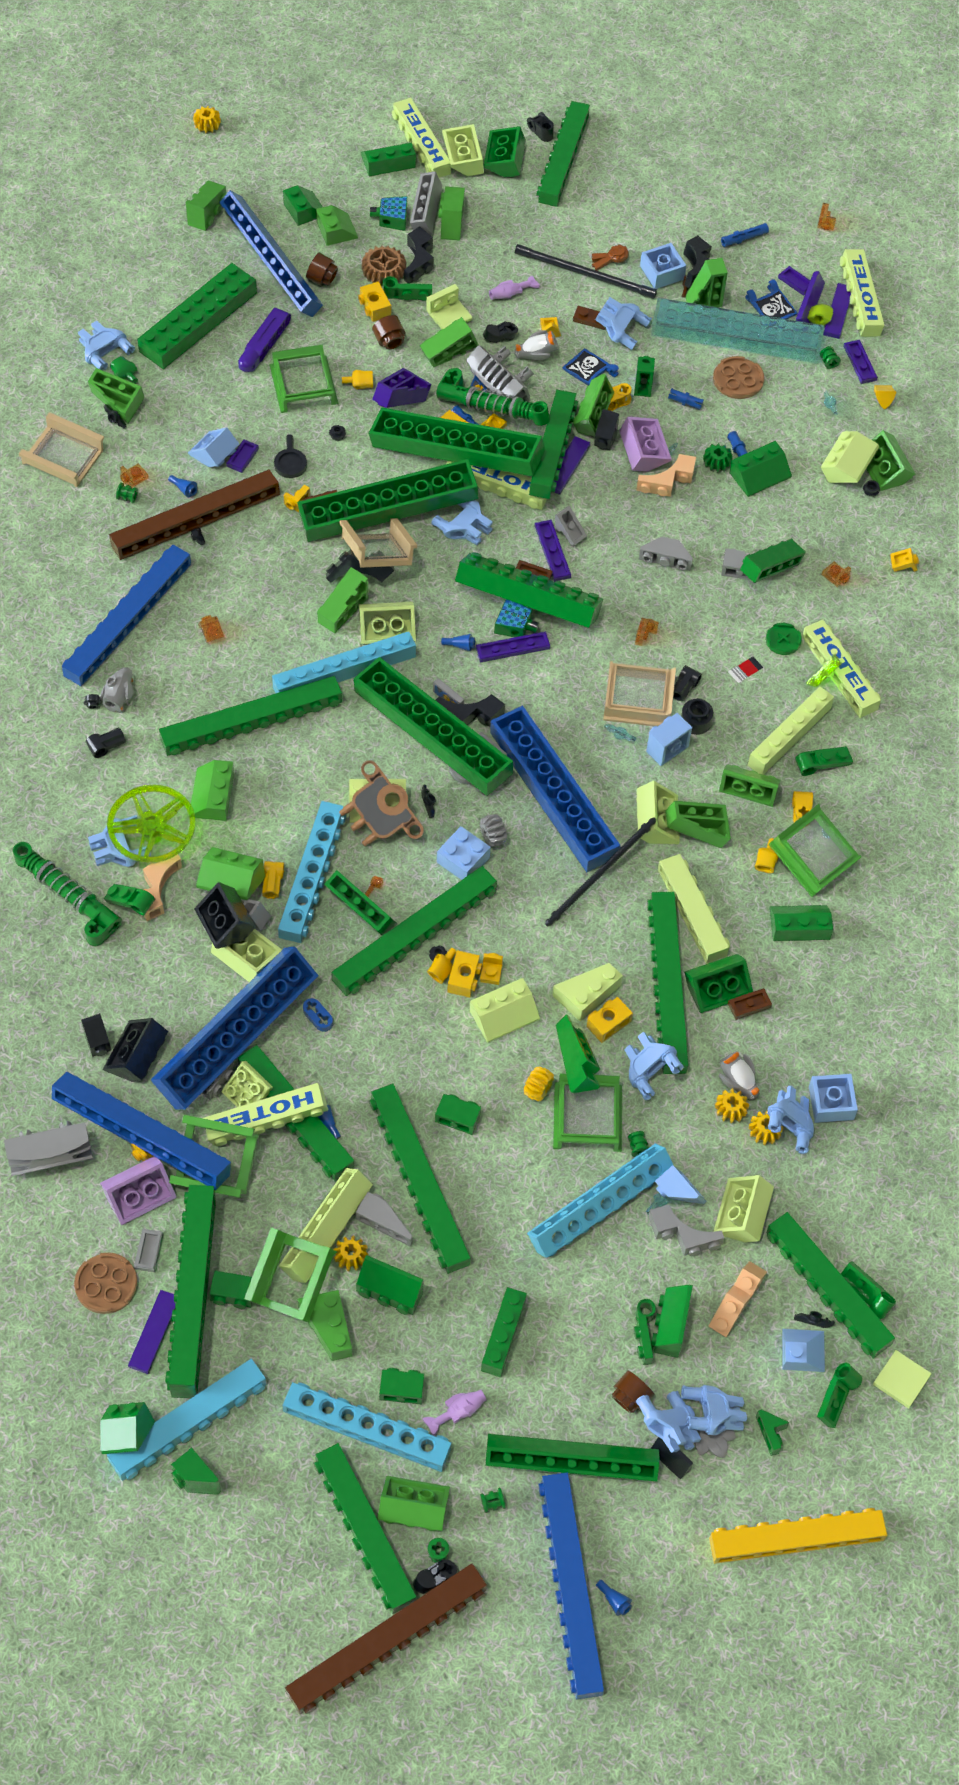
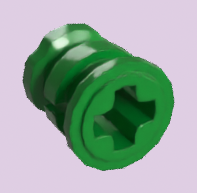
M831 346L825 347L819 353L827 369L835 368L841 362L840 357L837 356L834 348Z
M121 482L116 491V499L122 498L125 501L130 500L131 503H134L138 496V489L136 487L132 488L129 485L124 486V483Z
M636 1131L628 1135V1140L631 1142V1155L633 1157L638 1156L649 1148L643 1131Z
M500 1487L497 1492L489 1491L486 1495L480 1494L485 1513H488L490 1509H493V1511L498 1510L497 1507L506 1509Z
M443 1538L432 1539L428 1544L429 1558L434 1563L447 1559L449 1553L448 1542ZM437 1547L441 1548L440 1555H437L435 1552Z

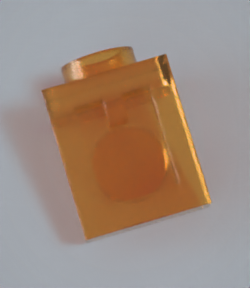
M823 203L817 228L833 231L836 218L830 216L831 211H828L829 204Z
M139 463L129 469H126L124 466L120 467L122 482L124 484L127 483L132 488L149 479L147 472Z
M834 561L822 571L821 575L838 587L842 583H847L850 579L851 567L848 566L843 569Z
M208 615L201 618L202 621L198 623V626L202 630L206 643L224 637L217 616L212 617Z
M641 618L635 645L642 646L643 640L648 639L649 633L657 634L659 622L653 619Z

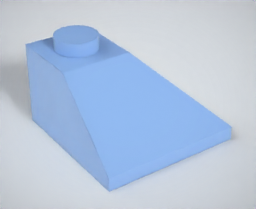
M674 1165L655 1180L658 1185L656 1189L663 1197L668 1196L672 1200L699 1204L707 1202L682 1171Z
M782 1329V1370L825 1372L824 1331Z

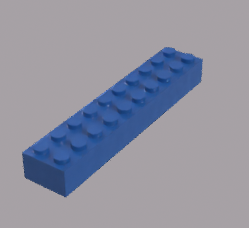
M523 705L491 720V735L500 748L507 753V757L513 761V767L586 873L605 864L620 849L619 842Z
M295 946L284 948L151 1079L152 1083L175 1110L186 1109L319 975Z

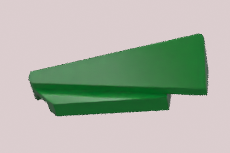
M566 1014L556 1024V1030L570 1092L578 1093L598 1090L600 1085L594 1074L600 1070V1067L584 1032L580 1028H575L570 1017Z

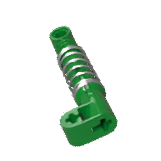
M459 368L449 369L436 390L438 399L463 404L470 409L476 407L477 410L493 411V414L501 413L502 416L509 414L512 419L523 418L532 420L537 426L546 425L550 421L546 402L537 401L532 403L523 401L522 398L510 395L507 397L504 393L498 395L495 391L490 393L487 389L482 391L474 386L467 388L465 387L462 371Z
M18 842L15 844L13 854L15 863L18 866L29 870L39 883L48 885L50 891L54 890L57 892V897L62 896L65 899V903H71L73 909L76 908L78 913L86 915L91 919L84 928L86 941L89 945L100 946L119 928L122 918L97 900V896L93 892L86 891L83 885L79 886L77 880H71L70 875L64 874L62 868H55L53 861L45 860L32 849L29 843Z

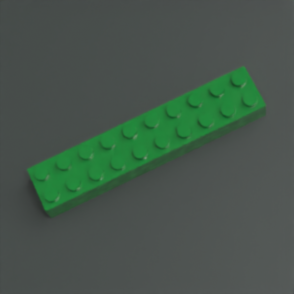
M381 407L368 433L372 447L451 462L469 459L472 466L532 477L545 452L542 436L383 407Z
M469 459L299 501L297 504L307 542H312L342 534L343 528L340 525V520H347L355 531L390 522L391 519H402L479 499L478 486Z
M377 658L353 678L354 691L486 796L490 795L513 774V761L382 658Z
M189 1185V1191L184 1194V1204L186 1206L185 1211L182 1213L183 1231L180 1232V1243L182 1245L181 1250L178 1252L179 1270L176 1271L178 1290L174 1291L176 1310L172 1311L173 1330L170 1331L171 1350L168 1351L170 1371H166L165 1378L167 1391L171 1392L172 1398L191 1399L198 1394L216 1210L214 1186Z

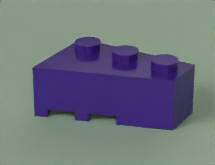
M402 368L378 382L372 400L385 408L425 402L432 384L409 370Z

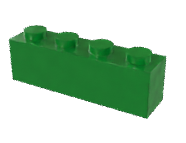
M791 538L781 541L774 546L771 545L766 549L758 550L751 555H746L740 570L751 581L756 583L798 566L806 551Z
M338 870L324 884L382 936L397 923Z
M509 1287L506 1288L482 1360V1372L497 1377L502 1376L526 1303L527 1293Z

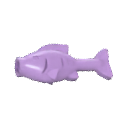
M530 276L527 281L521 283H513L512 280H508L489 290V296L491 300L511 298L515 294L522 293L524 288H539L540 284L533 276Z
M481 1389L476 1392L456 1394L445 1401L448 1407L447 1412L436 1418L424 1417L423 1421L429 1427L431 1434L435 1436L441 1424L450 1419L457 1423L462 1418L471 1417L487 1399Z

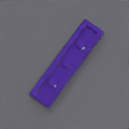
M814 271L796 317V321L802 331L808 330L811 322L807 319L811 307L818 304L825 285V281L819 271Z
M837 284L831 305L833 315L831 321L825 326L824 336L840 338L851 292H847L845 284Z
M576 436L573 438L565 452V456L562 457V468L558 469L560 471L559 479L554 481L557 483L556 494L560 495L588 451L591 442Z
M552 519L536 522L534 527L549 569L553 571L552 577L554 582L570 579L571 572Z
M546 631L476 645L480 663L550 649Z
M160 1290L129 1361V1368L146 1374L149 1373L171 1322L172 1311L176 1310L174 1294Z

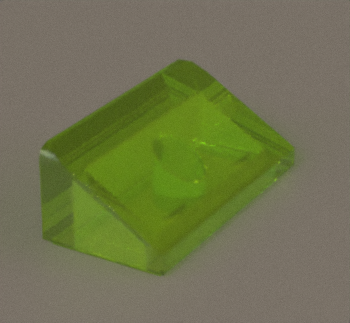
M833 654L808 678L806 684L818 687L842 664L837 655Z

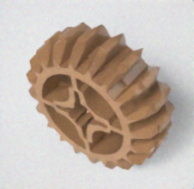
M381 245L380 248L375 246L374 250L369 249L368 252H365L362 259V271L368 281L372 280V283L379 281L381 285L384 278L389 276L395 277L398 282L400 279H403L406 259L400 250L396 251L395 247L390 248L389 245L387 247Z

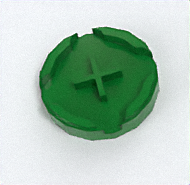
M783 622L776 623L773 627L769 628L765 640L769 649L774 653L790 655L800 648L802 636L801 632L795 629V626Z

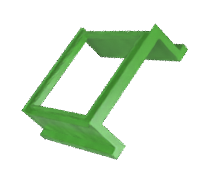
M323 344L272 352L273 364H269L281 413L288 412L287 402L329 396L331 405L338 404L327 356L324 355ZM320 355L327 389L286 395L279 361Z
M184 1115L182 1123L187 1124L184 1136L192 1140L195 1127L246 1137L236 1187L222 1184L215 1190V1193L239 1198L241 1194H246L259 1134L254 1133L255 1129ZM178 1169L176 1176L171 1175L169 1181L171 1184L189 1187V1185H205L194 1178L185 1177V1173Z
M271 1227L244 1299L310 1323V1317L327 1271L337 1251ZM285 1245L319 1256L299 1310L266 1298Z

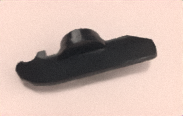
M105 404L104 410L108 414L109 422L118 423V426L125 429L127 427L126 423L119 413Z
M194 528V530H191L192 541L204 545L205 540L201 529Z
M424 784L421 796L428 816L432 819L435 813L433 806L436 798L433 794L429 793L430 790Z
M811 1311L810 1314L799 1313L794 1315V1320L821 1328H830L835 1324L834 1320L830 1321L827 1317L822 1319V1314L817 1311Z

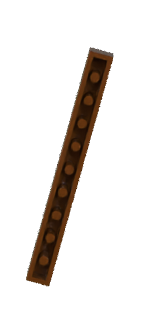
M270 469L115 531L109 534L111 546L118 558L122 560L194 530V528L203 527L280 495L279 482Z
M471 1563L287 1685L285 1692L299 1715L303 1712L305 1714L312 1712L316 1709V1704L321 1700L328 1701L336 1695L335 1691L342 1686L344 1689L351 1686L355 1682L354 1678L360 1674L362 1676L369 1674L374 1669L373 1666L378 1662L382 1664L393 1657V1652L398 1649L403 1651L412 1644L410 1641L417 1636L419 1639L426 1636L430 1632L429 1628L435 1624L437 1626L444 1624L449 1619L447 1616L453 1612L456 1614L462 1612L467 1607L466 1604L471 1600L476 1602L485 1595L484 1592L487 1589V1584L473 1563Z

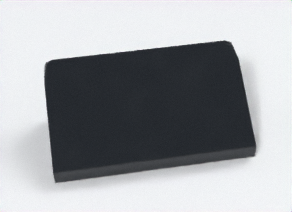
M660 1437L652 1445L651 1449H659V1460L679 1479H682L691 1470L693 1462L681 1450L671 1453Z

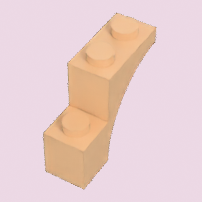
M679 454L676 462L668 470L655 475H639L636 491L671 497L674 481L681 483L692 482L696 457Z
M178 853L166 856L163 860L151 863L143 869L144 878L150 887L143 890L155 897L154 903L144 915L146 921L164 914L161 892L167 879L182 868L181 858Z
M749 1261L742 1269L735 1284L726 1293L708 1327L727 1337L747 1303L758 1290L767 1271Z

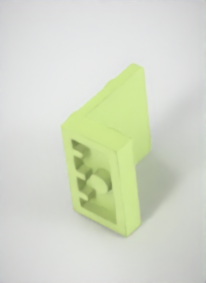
M456 284L427 297L426 311L441 329L446 328L453 321L461 317L466 323L472 320L471 314L458 300L459 288Z

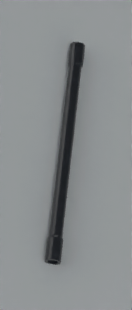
M520 244L516 245L515 254L597 279L652 299L657 294V289L639 285L544 254Z

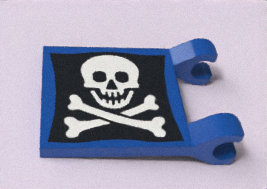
M775 279L768 282L770 285L767 288L771 293L757 299L754 290L750 289L746 292L748 295L745 296L746 300L754 306L769 327L798 314L779 289Z
M585 348L562 367L567 373L588 386L592 379L600 376L604 371H607L612 377H616L619 374L617 372L619 369L617 365L609 364Z

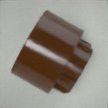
M319 252L310 263L306 278L319 286H322V284L329 286L336 277L338 266L334 265V260Z
M389 315L383 317L372 327V331L380 346L391 350L403 344L406 332L398 316Z
M627 1370L613 1386L615 1391L612 1393V1398L631 1414L636 1410L641 1411L636 1403L639 1397L648 1395L651 1400L655 1394L638 1376Z

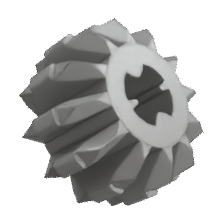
M498 814L487 815L480 820V831L487 845L490 847L498 846L506 842L505 824H503L502 818Z

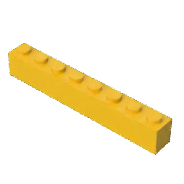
M867 1508L862 1510L861 1513L845 1511L838 1516L823 1514L820 1518L816 1519L806 1516L799 1518V1521L793 1522L790 1519L778 1521V1524L769 1525V1522L758 1523L755 1527L739 1525L733 1530L717 1528L714 1532H711L709 1540L713 1562L716 1564L880 1542L885 1540L887 1532L882 1510L875 1511V1508Z

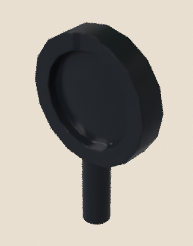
M288 434L286 436L287 449L278 452L275 456L274 467L280 476L296 478L306 471L307 459L303 452L293 448V435Z

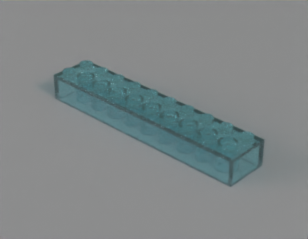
M658 298L651 336L817 364L824 325Z

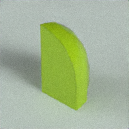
M817 304L811 307L807 319L820 328L831 321L833 308L827 304Z

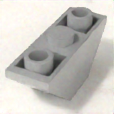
M660 537L641 546L639 560L644 562H652L665 567L670 566L679 570L691 571L693 558L679 540Z

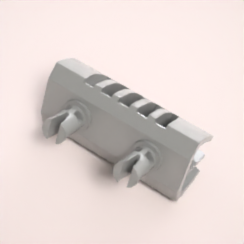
M478 345L467 358L472 374L479 378L490 393L494 391L498 395L504 393L507 397L510 395L522 398L523 401L529 402L530 394L528 388L523 383L534 375L532 370H529L528 366H526L515 376L501 364L503 360L511 355L510 350L506 349V346H503L495 355H491L485 348Z
M67 1121L66 1127L61 1122L57 1129L34 1134L27 1129L25 1136L20 1131L19 1137L4 1140L9 1167L11 1168V1176L93 1158L85 1122L72 1125L70 1121Z

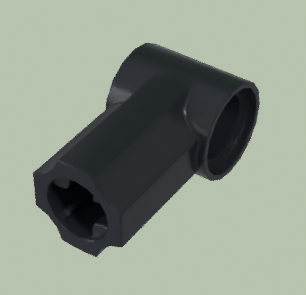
M685 665L674 685L673 698L677 701H684L691 689L695 688L699 683L702 673Z
M118 727L102 735L98 733L92 734L86 739L85 743L94 758H101L110 749L126 743V739L121 728Z

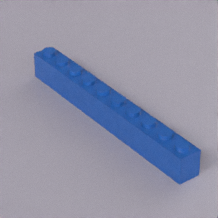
M230 190L220 201V204L302 313L313 317L323 304L243 197Z
M175 545L166 549L162 557L153 563L151 569L142 575L140 581L131 587L129 593L120 599L118 605L109 611L103 622H100L93 633L86 637L83 644L75 649L73 655L63 662V676L82 686L191 565L190 554Z
M66 1072L52 1085V1100L136 1145L207 1186H214V1190H217L230 1176L231 1162L225 1157H221L210 1149L201 1146L176 1130L163 1125L158 1120L152 1119L127 1103L114 1098L109 1093H105L94 1085L85 1082L78 1076Z
M568 1472L542 1476L541 1483H538L540 1497L544 1496L545 1502L542 1505L543 1518L547 1517L548 1526H545L546 1538L551 1539L552 1547H548L550 1561L554 1560L555 1569H552L553 1582L558 1583L559 1589L555 1591L557 1604H561L562 1612L559 1613L560 1626L565 1627L566 1635H562L564 1649L568 1648L569 1657H566L567 1670L572 1671L573 1679L569 1680L571 1694L575 1693L576 1700L603 1696L604 1687Z

